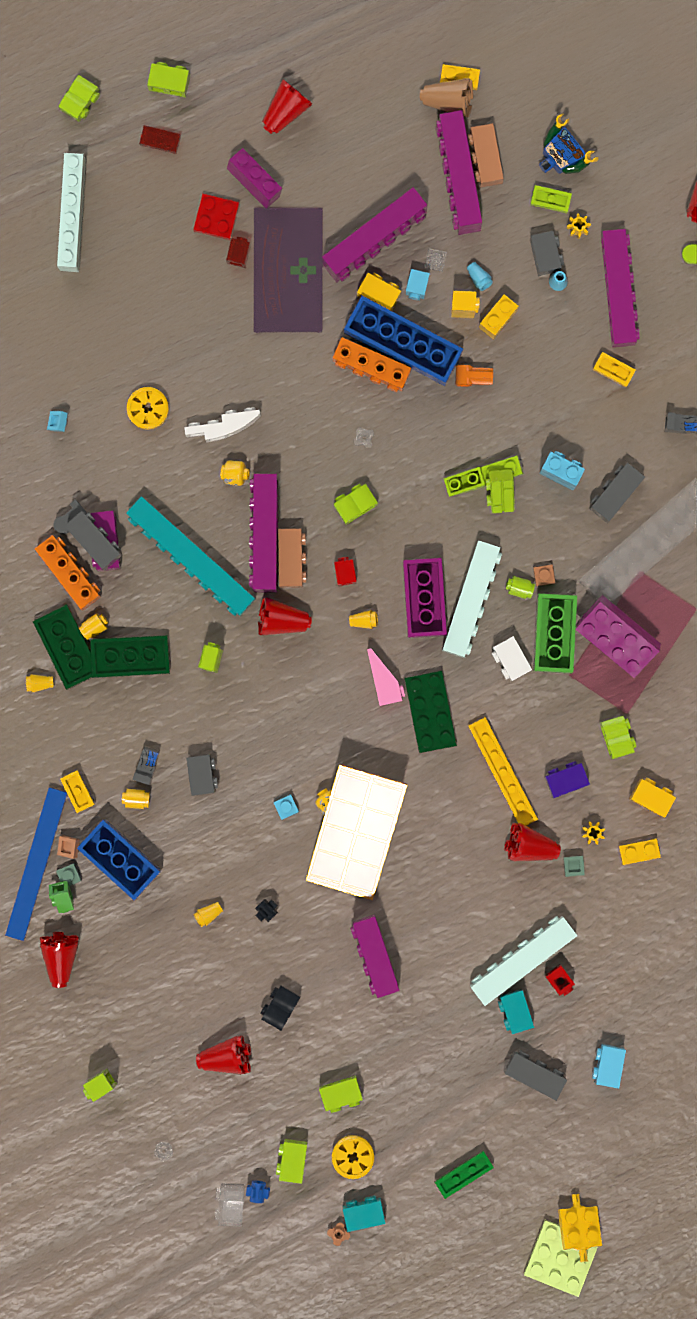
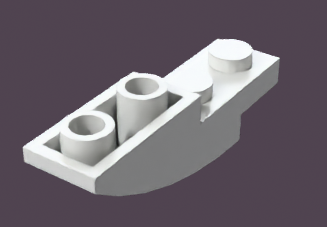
M254 407L246 408L244 412L238 413L237 410H229L221 415L222 422L220 423L219 420H211L205 425H200V423L188 424L189 427H184L186 437L205 435L206 442L221 440L235 435L253 424L261 417L260 410H256Z

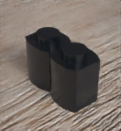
M280 985L279 988H274L270 995L273 998L269 1005L265 1004L260 1014L263 1015L261 1020L282 1031L301 996Z

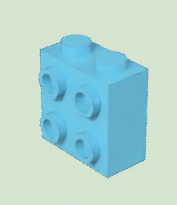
M555 451L554 453L550 452L539 474L574 490L585 469L582 468L580 462L575 460L570 462L565 459V455Z

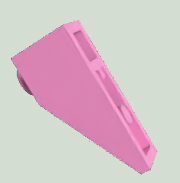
M367 649L379 706L401 702L402 697H405L403 685L399 686L396 678L374 651Z

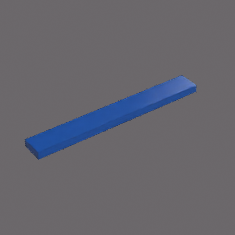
M48 788L5 936L25 941L67 798V792Z

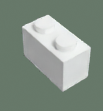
M514 636L492 648L494 652L491 654L496 663H501L503 667L501 672L506 680L510 679V681H513L532 670Z

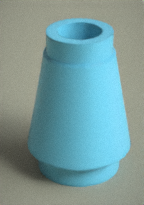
M476 262L471 263L467 267L477 289L484 291L492 285V277Z
M562 271L553 273L549 278L550 287L556 291L565 289L568 284V279Z

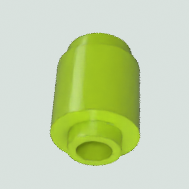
M513 576L512 579L508 578L505 589L508 590L510 595L531 599L535 584L531 583L530 580Z

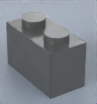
M554 231L531 235L530 243L538 276L561 271L564 260L562 254L558 253L557 247H560L558 236H554Z
M210 754L187 757L191 796L216 793L215 789L218 788L217 777H213V770L216 769L215 759L211 758Z

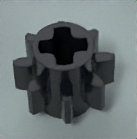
M264 899L255 908L258 912L255 916L261 922L264 919L269 922L278 913L275 909L278 905L272 899L269 902Z

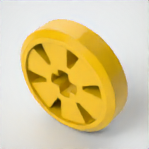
M143 387L134 391L128 399V417L135 426L141 429H155L161 426L168 417V401L158 389ZM151 404L150 406L153 410L145 413L143 406Z
M348 1135L341 1138L335 1144L332 1151V1164L341 1176L348 1179H358L365 1176L371 1170L374 1163V1151L371 1144L365 1138L358 1135ZM357 1153L356 1157H358V1160L349 1161L350 1157H348V1154Z

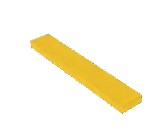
M484 717L468 725L517 822L527 826L538 820L486 718Z

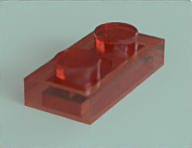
M144 125L139 144L177 154L181 134Z

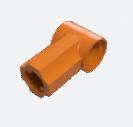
M457 365L455 385L461 387L493 385V368H474L471 365Z

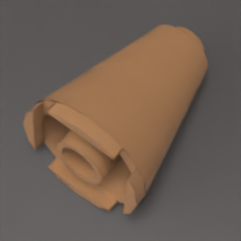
M465 78L425 85L424 89L420 90V101H423V105L445 112L462 110L463 117H469L472 110L470 100L473 99L472 80Z

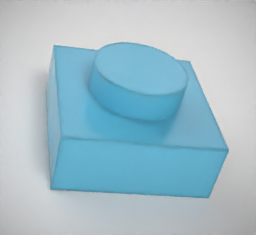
M50 411L47 430L64 432L68 413Z
M292 795L274 802L281 820L299 812Z

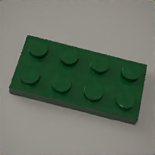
M67 604L32 621L66 690L92 678L91 651Z
M167 635L90 639L92 678L170 674Z
M442 671L404 678L419 753L457 746Z

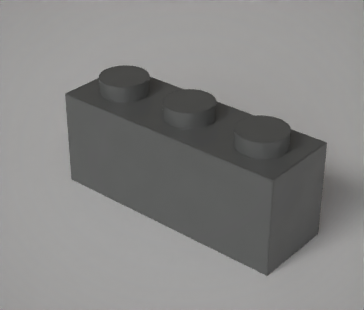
M629 463L625 466L620 465L614 473L617 475L613 481L609 479L602 487L605 490L602 495L599 496L597 494L590 502L593 505L590 510L607 524L645 478L644 475Z
M81 511L65 527L105 571L122 556L119 553L121 548L114 541L112 543L109 542L106 538L108 534L102 527L98 529L94 525L96 520L89 512L85 514Z
M521 1050L519 1053L514 1051L504 1070V1074L557 1101L567 1082V1079L564 1077L565 1073L556 1068L553 1071L546 1068V1063L538 1059L536 1062L529 1059L530 1055Z

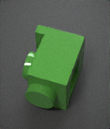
M68 881L50 884L49 898L52 901L53 907L57 906L59 913L74 910L73 896Z

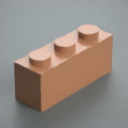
M493 123L471 127L470 134H467L469 146H473L471 160L472 164H476L477 171H474L475 181L479 182L480 188L503 184L504 178Z
M278 529L279 587L303 588V583H306V571H303L302 564H306V552H302V545H306V534L302 533V529Z

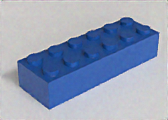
M361 296L344 328V334L397 362L411 367L414 371L443 386L446 385L463 353V348L364 296Z

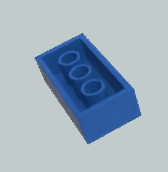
M106 819L102 820L77 848L133 900H136L162 872L160 868Z

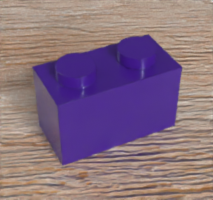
M574 761L566 764V769L559 771L558 768L547 771L548 775L544 777L552 798L590 785L582 763L577 764Z

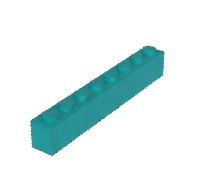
M142 496L126 512L129 516L127 520L135 527L139 525L144 529L141 533L149 540L154 538L158 542L156 546L162 552L167 550L171 554L170 559L177 565L183 564L186 567L184 571L191 578L196 576L200 580L198 584L206 591L208 589L213 591L214 594L212 596L220 604L224 601L228 605L226 609L234 616L238 614L241 617L256 599Z

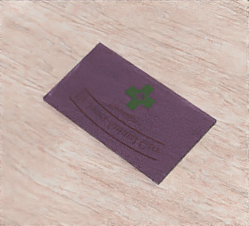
M254 208L253 332H322L323 208Z

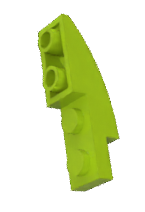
M514 456L443 479L448 495L451 497L486 487L485 479H489L490 471L511 469L513 478L524 473L519 457Z

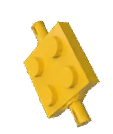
M580 1194L571 1195L573 1207L558 1210L563 1250L574 1249L579 1251L580 1262H588L587 1249L602 1246L597 1206H581Z

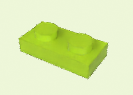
M535 185L530 205L568 213L572 193Z

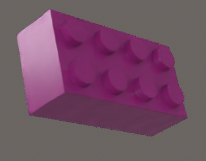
M442 558L403 560L408 638L446 636Z
M603 595L576 624L575 630L633 678L660 652L661 643Z
M375 914L353 921V926L350 929L353 938H358L359 945H357V950L360 958L364 957L366 963L363 964L366 976L370 975L371 982H369V987L372 995L376 994L377 998L400 991Z

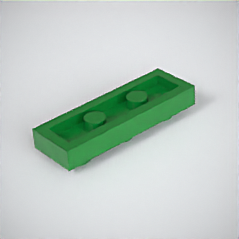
M483 1150L434 1181L444 1199L492 1170L494 1166Z

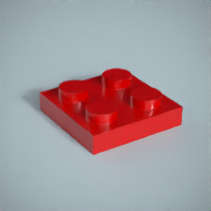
M202 193L193 231L231 240L240 203Z

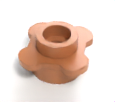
M341 1222L327 1231V1235L333 1239L335 1246H340L342 1241L350 1238V1233L346 1231L344 1224Z

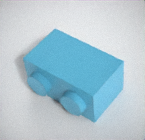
M601 1044V1047L597 1048L595 1059L598 1060L597 1068H593L592 1079H595L596 1085L619 1089L626 1053L624 1048Z

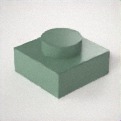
M583 856L563 857L565 877L585 875Z
M75 863L56 871L60 882L68 881L69 886L82 881Z

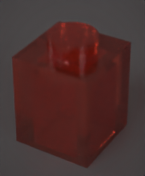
M243 237L231 238L226 258L227 264L246 268L251 248L250 242H247L248 239Z

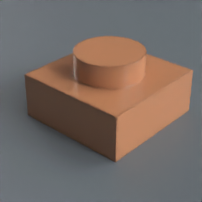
M553 565L533 567L536 587L555 584Z
M64 835L59 836L57 855L72 859L77 858V848L80 839Z

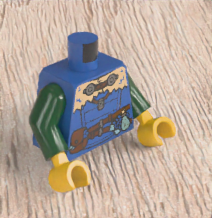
M564 114L557 116V123H554L545 137L543 155L546 159L539 164L544 173L552 168L558 174L562 172L565 174L579 173L590 164L589 162L598 161V157L593 158V160L591 159V154L595 151L585 153L567 128L564 127L562 129V126L569 123V118L565 123L561 121V117Z

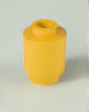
M96 613L84 621L79 630L87 640L93 639L108 629V621L103 614L99 615Z
M127 789L126 792L122 793V804H125V808H149L150 792Z

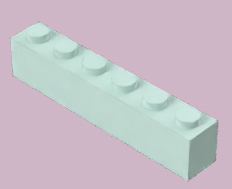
M64 153L57 267L60 271L79 272L86 159L83 154Z
M478 540L442 651L462 658L465 657V654H470L473 644L469 642L471 636H476L478 626L475 624L477 618L481 619L484 607H481L483 599H488L490 589H487L489 581H494L496 571H493L495 563L499 564L502 553L499 552L500 547Z
M556 916L548 922L549 926L544 930L542 927L533 933L534 937L530 941L527 939L522 941L518 945V950L514 953L512 951L508 952L502 957L503 961L497 965L495 962L486 969L488 972L484 976L479 974L471 981L473 983L470 985L471 989L484 1006L577 936L563 916L560 918Z

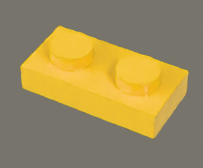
M443 64L440 83L468 78L473 82V90H477L480 69Z
M603 352L593 368L597 373L624 387L628 386L636 371Z
M78 770L60 778L76 813L95 805Z
M657 839L618 846L622 865L661 858Z

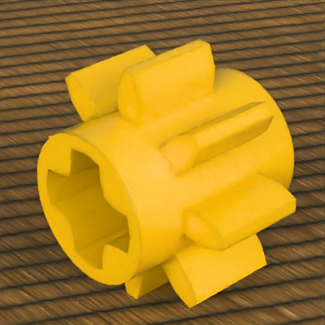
M578 213L575 219L569 218L572 224L567 225L566 228L571 229L570 236L578 235V239H580L581 234L588 235V231L585 228H589L591 224L586 222L587 216L582 218ZM576 223L582 226L581 230L578 229Z
M589 821L588 828L582 827L585 830V834L581 837L588 838L587 844L594 840L595 844L598 845L599 838L605 839L601 835V832L605 831V829L599 828V822L593 826ZM591 828L598 830V833L595 834L596 838L589 836Z

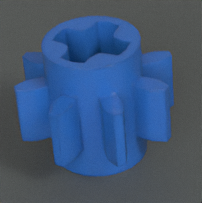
M254 1180L246 1188V1196H250V1202L264 1203V1199L269 1197L270 1188L266 1187V1182Z

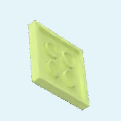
M545 1219L524 1275L579 1297L598 1247L587 1249L588 1262H580L579 1251L574 1249L563 1250L560 1225Z

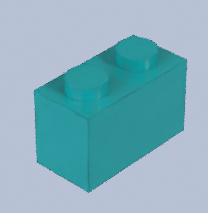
M522 989L500 995L501 1000L497 1002L500 1011L505 1012L507 1019L503 1021L507 1031L510 1030L513 1035L534 1028Z
M370 1196L366 1197L365 1201L357 1202V1200H351L346 1202V1205H343L347 1232L386 1224L381 1198Z

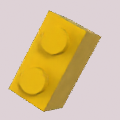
M367 273L357 291V297L361 298V296H364L392 311L401 296L400 287L392 282L388 284L382 281L383 278L376 273Z
M453 291L451 317L474 318L475 313L479 311L480 297H476V292Z
M504 294L482 320L479 328L494 340L518 311L519 306Z
M647 777L645 780L640 779L629 799L665 818L676 799L672 795L673 791L665 787L662 789L656 787V782Z

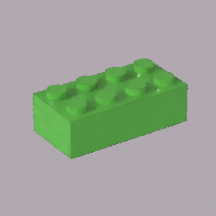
M537 595L533 672L573 673L577 596Z

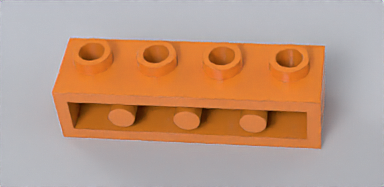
M343 337L332 358L335 366L341 369L347 367L353 370V374L363 377V375L370 377L369 380L378 385L380 383L388 385L387 388L394 392H398V390L403 391L412 370L409 366Z
M52 535L37 546L35 550L83 611L101 597L99 595L101 590L95 582L92 584L87 579L89 574L83 567L79 569L75 563L78 560L72 552H66L64 549L66 544L63 540Z

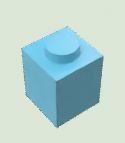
M411 269L406 288V295L410 299H424L430 273Z

